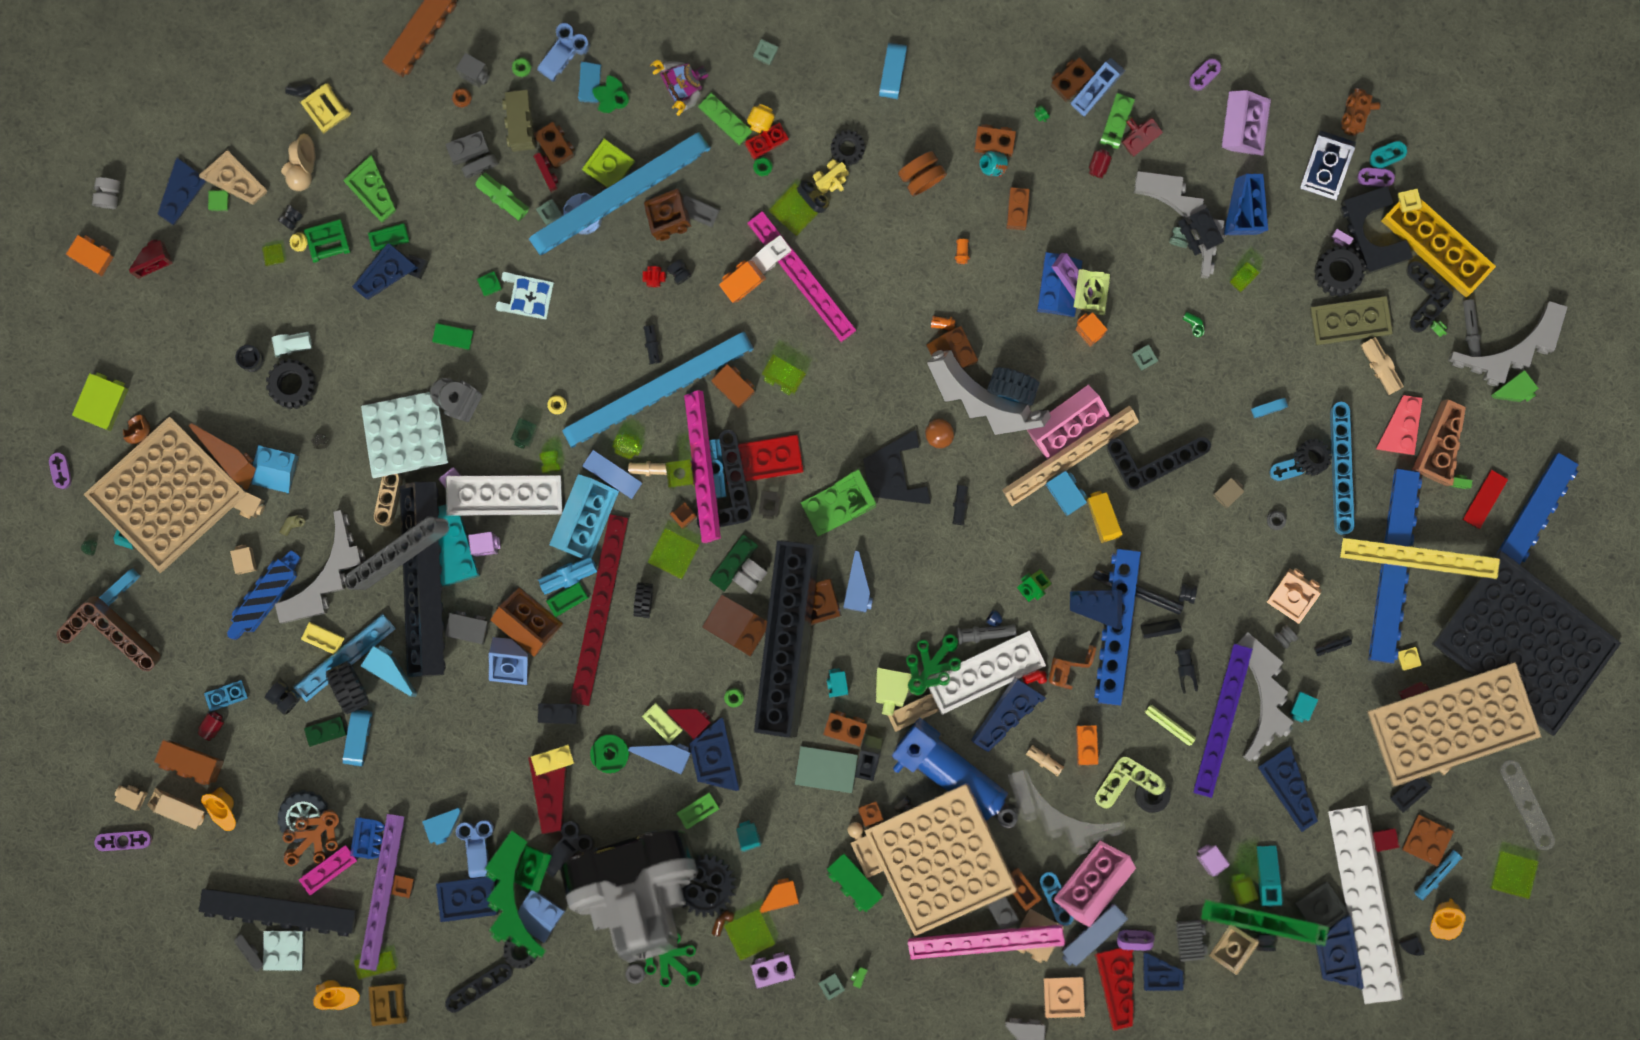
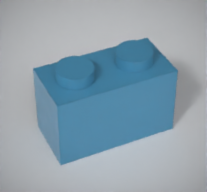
M1064 471L1047 482L1046 486L1065 515L1068 516L1087 503L1085 500L1087 496L1082 489L1078 490L1075 483L1077 481L1072 473L1068 474Z

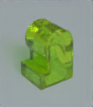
M1246 262L1229 283L1241 293L1260 273Z

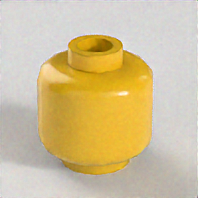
M762 104L753 106L747 119L748 124L751 125L750 129L757 133L768 131L775 118V115L772 113L773 110Z

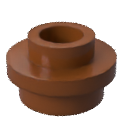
M460 88L453 93L452 100L456 106L466 107L471 102V94L468 90ZM460 95L465 96L464 101H459L458 98Z

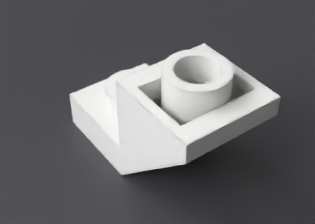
M780 235L763 247L750 261H753L764 275L792 250Z

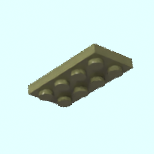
M1387 296L1310 308L1316 346L1393 334Z

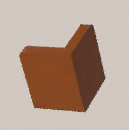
M683 503L674 512L669 513L682 529L697 518L686 503Z

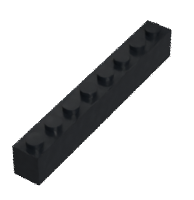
M205 888L201 892L198 912L204 913V917L215 918V915H222L225 920H234L236 917L242 918V922L253 923L254 920L261 921V925L272 926L273 923H279L281 928L291 929L293 925L299 926V930L311 931V928L318 929V933L330 934V931L338 932V936L349 937V934L355 932L358 910Z

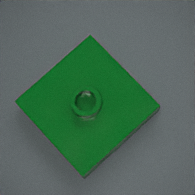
M526 845L514 877V882L538 892L551 855Z

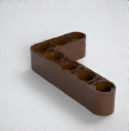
M97 596L88 598L57 631V639L67 644L91 623L141 670L150 671L160 661L159 652Z

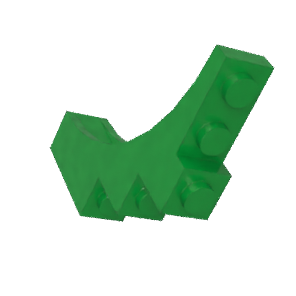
M511 831L484 869L487 872L485 876L494 882L496 879L499 881L486 899L489 902L487 906L495 912L498 910L502 911L488 931L491 933L490 937L495 941L500 942L502 940L505 942L510 936L512 938L510 941L518 947L523 945L528 949L526 953L535 959L537 956L542 958L546 950L536 943L526 931L514 901L513 883L515 869L527 841Z
M1205 900L1202 908L1201 919L1251 929L1312 944L1326 945L1328 926Z

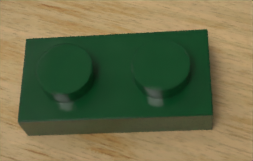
M342 717L304 728L309 747L347 735Z

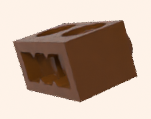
M1080 57L1076 61L1072 59L1065 66L1067 69L1063 73L1059 71L1051 79L1053 81L1051 87L1065 102L1070 100L1095 75ZM1081 69L1084 74L1076 76L1073 71ZM1062 81H1066L1069 83L1070 87L1067 89H1063L1060 87L1059 83Z
M552 122L534 133V136L556 169L574 157L572 152L575 149L570 141L565 142L562 137L565 133L560 125L555 126ZM548 133L556 134L555 139L551 141L546 140V136ZM563 148L566 150V153L561 157L557 156L556 151Z

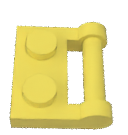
M329 83L323 85L300 102L323 133L351 114L332 92V87ZM325 94L339 112L336 116L332 114L320 98L322 95Z

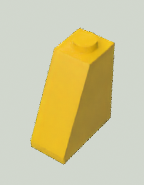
M1101 491L1091 493V497L1087 501L1101 543L1120 538L1122 532L1107 492L1103 494Z

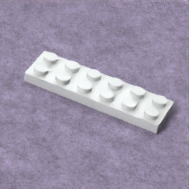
M447 476V516L562 514L561 476Z
M1030 631L961 662L960 670L946 671L950 676V683L948 685L929 687L942 715L1012 682L1015 677L1019 679L1027 673L1046 666ZM941 673L931 676L928 679L938 678L939 674ZM943 677L941 680L946 681L948 678Z

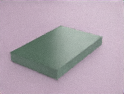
M801 746L795 785L852 793L858 755Z

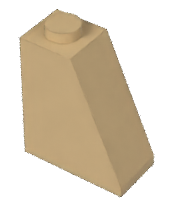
M155 788L147 804L153 812L193 829H196L198 825L200 826L205 817L202 809L158 788Z

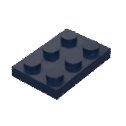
M488 877L437 883L440 922L499 915V910L497 912L487 906L489 902L486 901L496 887L495 882Z

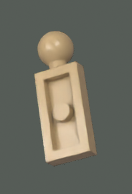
M854 822L848 826V834L856 840L851 842V845L866 878L882 872L883 869L868 837H862L863 827L861 824Z

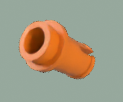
M958 239L956 240V263L967 264L970 259L968 256L969 240Z
M933 316L931 328L948 330V332L955 329L956 320L952 319V317L948 319Z

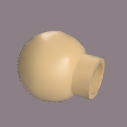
M288 162L281 170V173L285 176L286 183L292 190L303 191L310 186L312 175L307 173L301 165Z

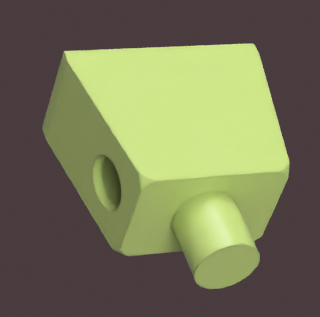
M877 668L876 702L883 704L882 714L893 716L895 706L903 707L909 691L908 682L912 678L911 674Z

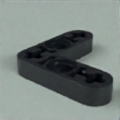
M1415 261L1408 265L1407 275L1431 296L1411 318L1409 323L1412 331L1420 333L1452 301L1453 292L1422 263ZM1412 266L1414 268L1418 266L1420 268L1418 271L1422 275L1424 274V272L1427 273V275L1422 278L1421 282L1418 280L1421 277L1419 274L1416 273L1413 275L1411 273L1413 271V269L1411 268ZM1427 278L1434 280L1435 286L1433 288L1425 286L1424 282ZM1440 292H1447L1448 300H1442L1440 305L1433 301L1434 298L1437 301L1441 297ZM1428 305L1435 306L1436 313L1434 315H1429L1426 312ZM1421 312L1426 318L1430 319L1429 322L1427 321V319H1425L1421 323V325L1423 326L1422 328H1415L1414 325L1416 323L1414 322V320L1419 321L1423 317L1422 315H1420Z

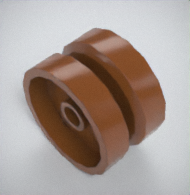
M933 151L919 156L898 172L903 182H910L907 189L912 197L923 193L947 176V172L942 165L935 166L938 158Z

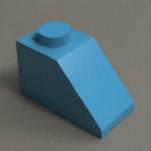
M461 808L422 821L430 843L435 842L436 845L447 842L446 838L451 836L462 813Z

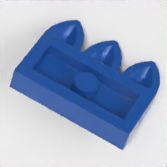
M356 818L350 856L365 859L378 858L380 851L373 846L381 844L382 838L375 833L383 831L385 826L377 820Z

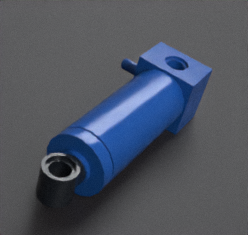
M919 717L897 744L892 754V757L898 760L893 770L899 773L905 766L914 773L916 769H919L947 792L968 783L985 821L995 816L998 818L1001 826L1005 828L1013 827L1018 820L1019 811L1016 806L1005 803L1004 800L1008 792L939 739L941 733ZM1007 812L1011 813L1013 815V818L1007 819L1004 817L1003 814Z

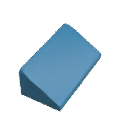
M581 62L579 102L598 103V100L595 99L592 93V89L600 86L601 65Z

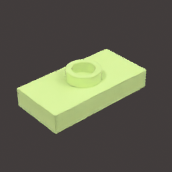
M657 703L642 716L669 744L683 731Z

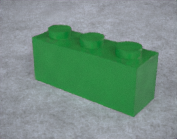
M842 854L827 868L829 871L827 876L834 883L836 881L842 886L840 890L846 897L851 896L855 900L853 905L860 912L862 910L867 912L883 897L845 854Z

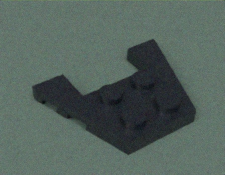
M916 430L863 459L868 487L872 497L930 504L927 487L907 490L900 451L919 448Z

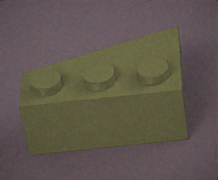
M528 90L505 92V98H502L503 109L507 113V117H504L505 127L508 128V136H506L508 147H511L513 152L536 149Z

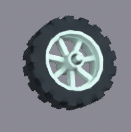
M301 790L300 792H293L280 805L277 820L280 831L284 833L286 830H298L295 827V821L291 823L290 816L320 817L324 811L329 810L327 802L313 791L306 792V790ZM300 804H308L307 809L303 810ZM297 805L300 814L291 812L292 808ZM311 806L315 808L317 813L309 814ZM311 825L313 827L311 829H315L318 825ZM298 838L293 842H302L305 838Z

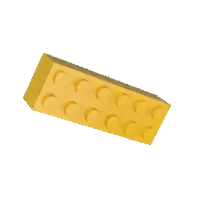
M1421 198V209L1403 213L1400 202H1398L1381 222L1402 241L1407 240L1409 247L1467 298L1496 266Z

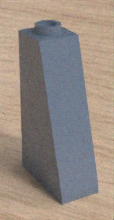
M1111 903L1098 916L1091 927L1087 926L1061 951L1064 954L1062 958L1069 966L1072 963L1077 966L1126 922L1128 918L1115 904Z

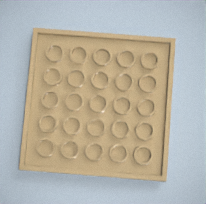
M168 417L84 493V496L160 574L247 495L171 417Z
M968 783L865 830L914 936L1018 890Z

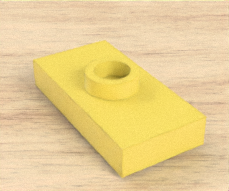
M309 622L301 640L334 654L339 650L344 637Z

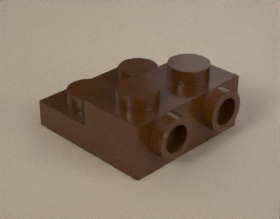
M678 188L643 202L651 234L656 240H668L670 235L685 233L687 228L691 227L689 214L684 206L681 191Z
M831 579L816 583L811 625L842 616Z

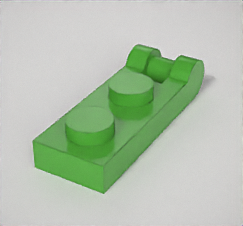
M1116 94L1100 141L1101 144H1109L1113 148H1119L1127 124L1125 121L1129 118L1135 99ZM1109 133L1117 134L1116 138L1109 137Z

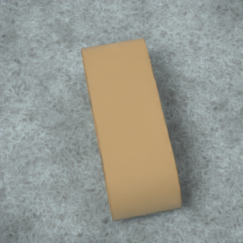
M399 473L383 476L381 480L374 520L382 526L391 525L395 518L400 495L399 486H402V477ZM395 475L396 482L390 485L388 479L390 476ZM387 494L392 495L390 503H385L384 497ZM387 512L388 519L385 522H381V514Z

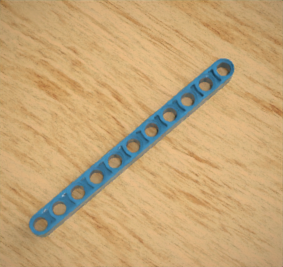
M700 132L694 134L536 232L529 238L530 242L539 255L547 253L699 158L701 153L704 151L708 152L710 146Z
M742 332L563 429L562 432L570 447L573 448L576 446L575 444L583 443L592 438L593 434L607 430L614 423H620L628 415H634L642 411L643 407L651 406L660 401V398L668 397L677 392L676 389L690 385L697 378H703L710 374V371L713 369L717 370L727 365L726 362L738 359L748 350L751 352L754 347L746 333Z

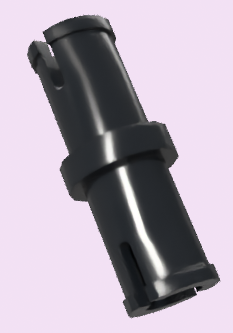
M655 325L644 326L646 340L644 345L648 351L649 365L661 363L658 348L660 343L657 342Z
M958 485L956 486L955 502H953L954 516L952 524L964 525L965 511L968 508L967 494L969 487Z

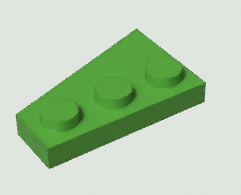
M372 155L343 180L381 223L396 211Z

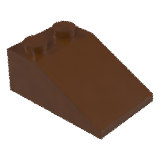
M721 595L702 628L751 657L766 633L767 621Z

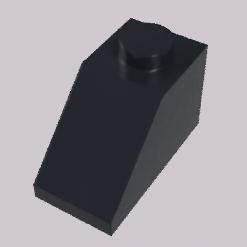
M864 734L855 773L856 778L874 781L883 742L882 738Z

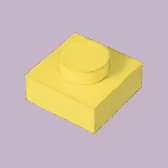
M1418 189L1398 193L1402 213L1422 208Z
M1416 647L1398 653L1402 671L1421 666Z

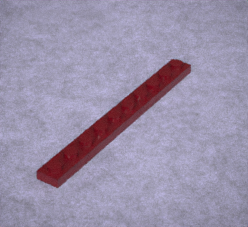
M609 514L573 685L571 703L590 705L629 519L626 517Z

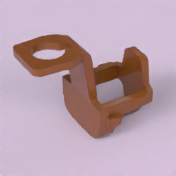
M1089 646L1085 664L1053 658L1049 683L1058 687L1072 689L1073 686L1066 685L1070 667L1089 668L1095 656L1096 646ZM1055 669H1057L1056 676H1055V680L1052 681V680H1053V677H1054Z

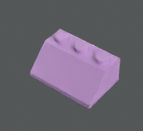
M1248 90L1229 92L1222 148L1234 152L1263 155L1271 100Z

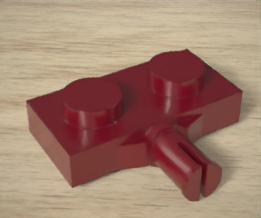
M1129 117L1125 122L1132 130L1121 142L1134 157L1163 132L1151 117L1139 125L1136 124L1133 117Z

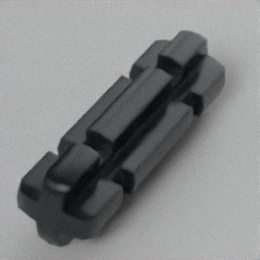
M1349 635L1341 637V639L1338 638L1324 643V645H1318L1314 647V651L1317 656H1321L1326 652L1330 653L1341 649L1342 646L1347 647L1351 645L1352 640Z

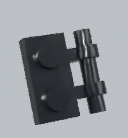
M1208 208L1191 215L1189 218L1192 224L1188 225L1185 219L1178 221L1181 228L1180 232L1182 235H1185L1189 243L1188 247L1195 256L1202 253L1199 248L1201 245H1204L1206 251L1224 243ZM1194 229L1200 238L1198 240H1195L1191 232Z

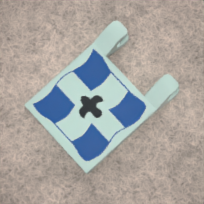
M503 272L502 280L514 283L511 303L497 302L496 310L546 319L554 282Z

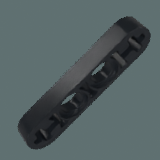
M500 964L449 996L445 1001L446 1009L451 1013L462 1010L509 980L512 976V968L508 964ZM501 967L503 969L507 968L509 971L506 973L507 977H499L498 980L500 982L497 984L494 976L491 975V973L494 972V974L497 975L501 972ZM485 977H489L493 982L490 988L482 986V980ZM468 988H473L476 991V996L473 999L466 997L465 992ZM459 993H461L462 998L467 1003L463 1004V1001H461L457 1004V1009H455V1007L451 1008L449 1006L451 1004V999L453 998V1000L455 1001L461 998L458 995Z

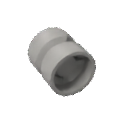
M96 178L94 189L97 192L93 194L92 205L116 209L118 202L116 194L119 193L120 181L109 178Z
M748 558L742 565L743 571H738L732 580L752 594L758 586L757 581H762L767 572Z

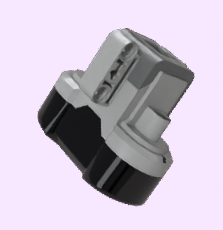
M681 830L643 832L599 847L587 849L568 859L560 867L569 909L580 915L591 914L594 930L610 928L615 951L618 952L621 959L630 963L664 954L678 948V934L671 909L685 904L681 888L690 884L697 874L690 841L686 832Z

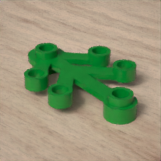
M946 635L942 640V647L931 661L928 653L929 643L926 640L918 642L917 647L921 653L924 671L920 676L917 669L918 657L914 654L907 656L906 661L912 676L908 682V689L912 694L921 695L928 687L946 686L950 683V676L946 671L960 670L961 662L958 658H952L949 663L938 665L947 652H953L958 648L956 636ZM911 659L916 660V661L913 662V663H910V662H909ZM941 673L938 678L928 679L931 674ZM943 677L948 678L946 681L941 680Z
M678 934L679 940L677 943L681 941L680 934ZM693 945L685 948H676L659 955L661 986L668 987L671 984L668 964L685 977V982L688 986L694 987L699 984L700 974L697 971H689L674 958L675 956L684 955L688 957L694 956L696 948ZM689 947L694 949V953L691 955L686 952ZM653 957L646 959L645 972L652 975L656 972L657 968L653 963ZM649 965L654 967V971L651 973L647 971ZM690 975L696 976L695 982L689 980ZM665 977L669 979V984L667 985L662 983V979Z

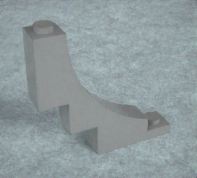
M951 350L936 351L927 362L944 401L961 399L970 418L987 416L995 435L1044 427L1051 417L1048 410L1031 412L1028 404L1009 401L990 394L962 369Z

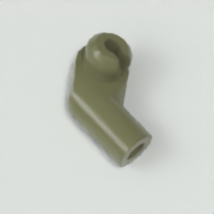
M302 515L289 516L279 532L288 536L292 528L304 526L306 520Z

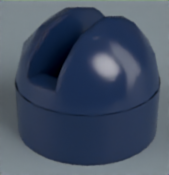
M994 609L990 613L992 616H988L986 622L991 626H998L1002 622V615Z

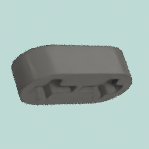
M494 154L464 166L462 171L465 178H470L497 166L498 161Z

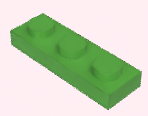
M712 93L698 106L702 112L739 146L752 133V130Z

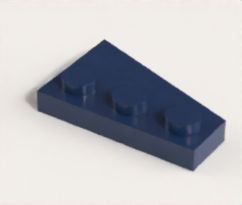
M1070 591V611L1113 628L1122 629V591Z

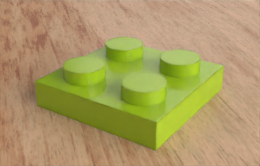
M604 139L584 165L582 171L606 188H609L625 177L634 165L635 160Z

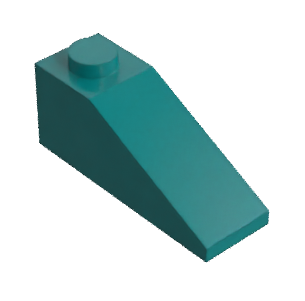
M750 820L739 824L740 828H737L736 832L742 852L762 845L755 823L751 824Z

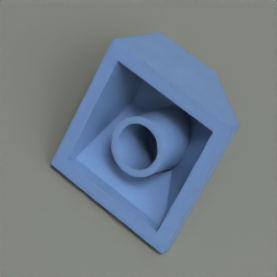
M493 637L489 651V681L527 685L528 654L512 639Z

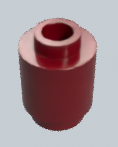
M1103 149L1094 151L1088 167V174L1103 179L1112 160V157L1109 156L1110 152Z
M215 711L213 713L208 712L198 727L199 731L197 734L211 741L225 723L222 720L223 716Z

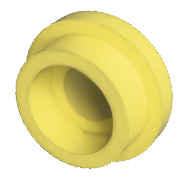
M301 232L292 235L290 238L291 247L298 252L304 251L307 247L306 235Z
M560 395L552 396L547 404L549 411L553 414H561L567 407L566 400ZM560 402V408H554V403Z

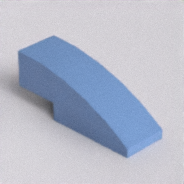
M594 450L583 464L585 469L631 499L642 485L636 478Z

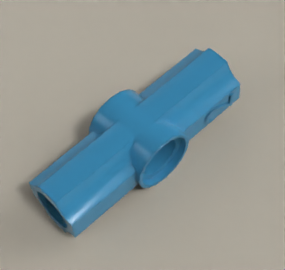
M714 439L709 440L712 465L717 464L720 466V471L717 474H713L716 498L726 497L722 451L720 441Z
M590 556L574 564H566L555 572L539 578L538 581L544 594H549L559 588L570 587L578 583L580 579L598 572Z

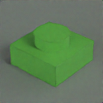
M1456 475V477H1453V486H1450L1470 489L1472 487V480H1467V476Z
M860 966L859 970H854L851 978L854 981L853 986L861 987L867 972L866 968Z

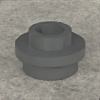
M1273 511L1267 517V524L1273 530H1280L1286 524V517L1280 511ZM1274 517H1278L1280 519L1279 524L1273 523Z

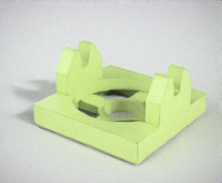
M1084 269L1079 270L1074 307L1098 315H1105L1110 274L1091 272ZM1089 279V285L1085 286V283ZM1095 279L1101 286L1100 292L1096 290ZM1089 287L1093 290L1091 298L1088 296ZM1095 297L1099 298L1098 304L1092 305V300Z

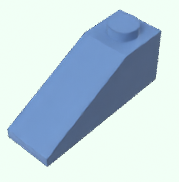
M1112 58L1107 60L1071 102V105L1085 116L1115 84L1125 70Z
M855 551L843 608L866 613L867 609H871L873 598L869 597L870 591L859 551Z
M679 743L677 747L674 745L630 747L628 750L679 774L683 773L691 755L688 752L689 748Z

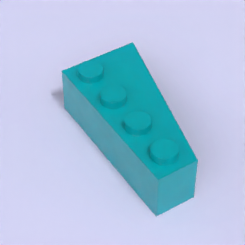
M446 504L439 506L438 518H445L449 523L448 532L439 539L441 547L439 562L442 567L440 583L442 587L479 577L480 574L475 558L471 555L469 538L462 515L447 516Z

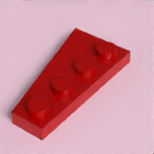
M1117 948L1095 954L1113 1031L1133 1026V950Z

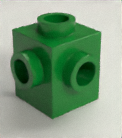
M1039 569L1033 575L1029 572L1020 579L1023 583L1017 588L1025 599L1030 602L1034 598L1039 600L1046 594L1044 590L1052 585V583L1043 571Z

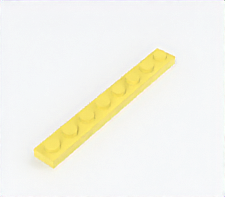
M1343 538L1340 557L1497 579L1500 560Z

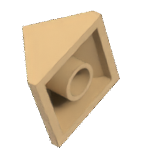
M1230 925L1209 956L1237 975L1259 942L1235 926Z

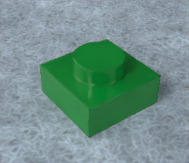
M495 272L477 279L484 297L502 290Z

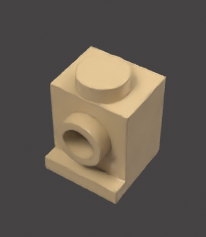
M119 785L115 792V796H117L115 801L137 811L140 810L147 792L140 791L138 793L139 789L131 785L123 787Z

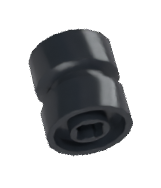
M252 345L240 347L235 355L237 364L248 372L259 371L265 362L263 353Z
M280 679L269 689L264 698L272 705L276 704V709L283 715H287L300 701L301 696L294 690H289V686ZM286 695L287 698L282 701L281 699Z

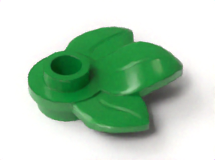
M607 76L606 86L592 89L595 99L601 102L598 106L600 112L611 113L615 109H623L628 105V94L623 91L622 83L613 76ZM621 97L623 102L618 103L616 98Z

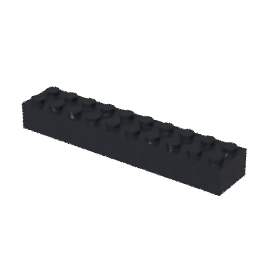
M413 482L399 486L401 536L426 518H438L439 507L437 506L439 491L436 487V482ZM439 539L403 564L407 678L444 675L446 668L443 658L445 643L442 634L444 631V623L442 622L443 603L441 602L443 587L440 583L442 567L439 562L441 554Z
M777 540L754 733L794 738L798 735L820 545Z

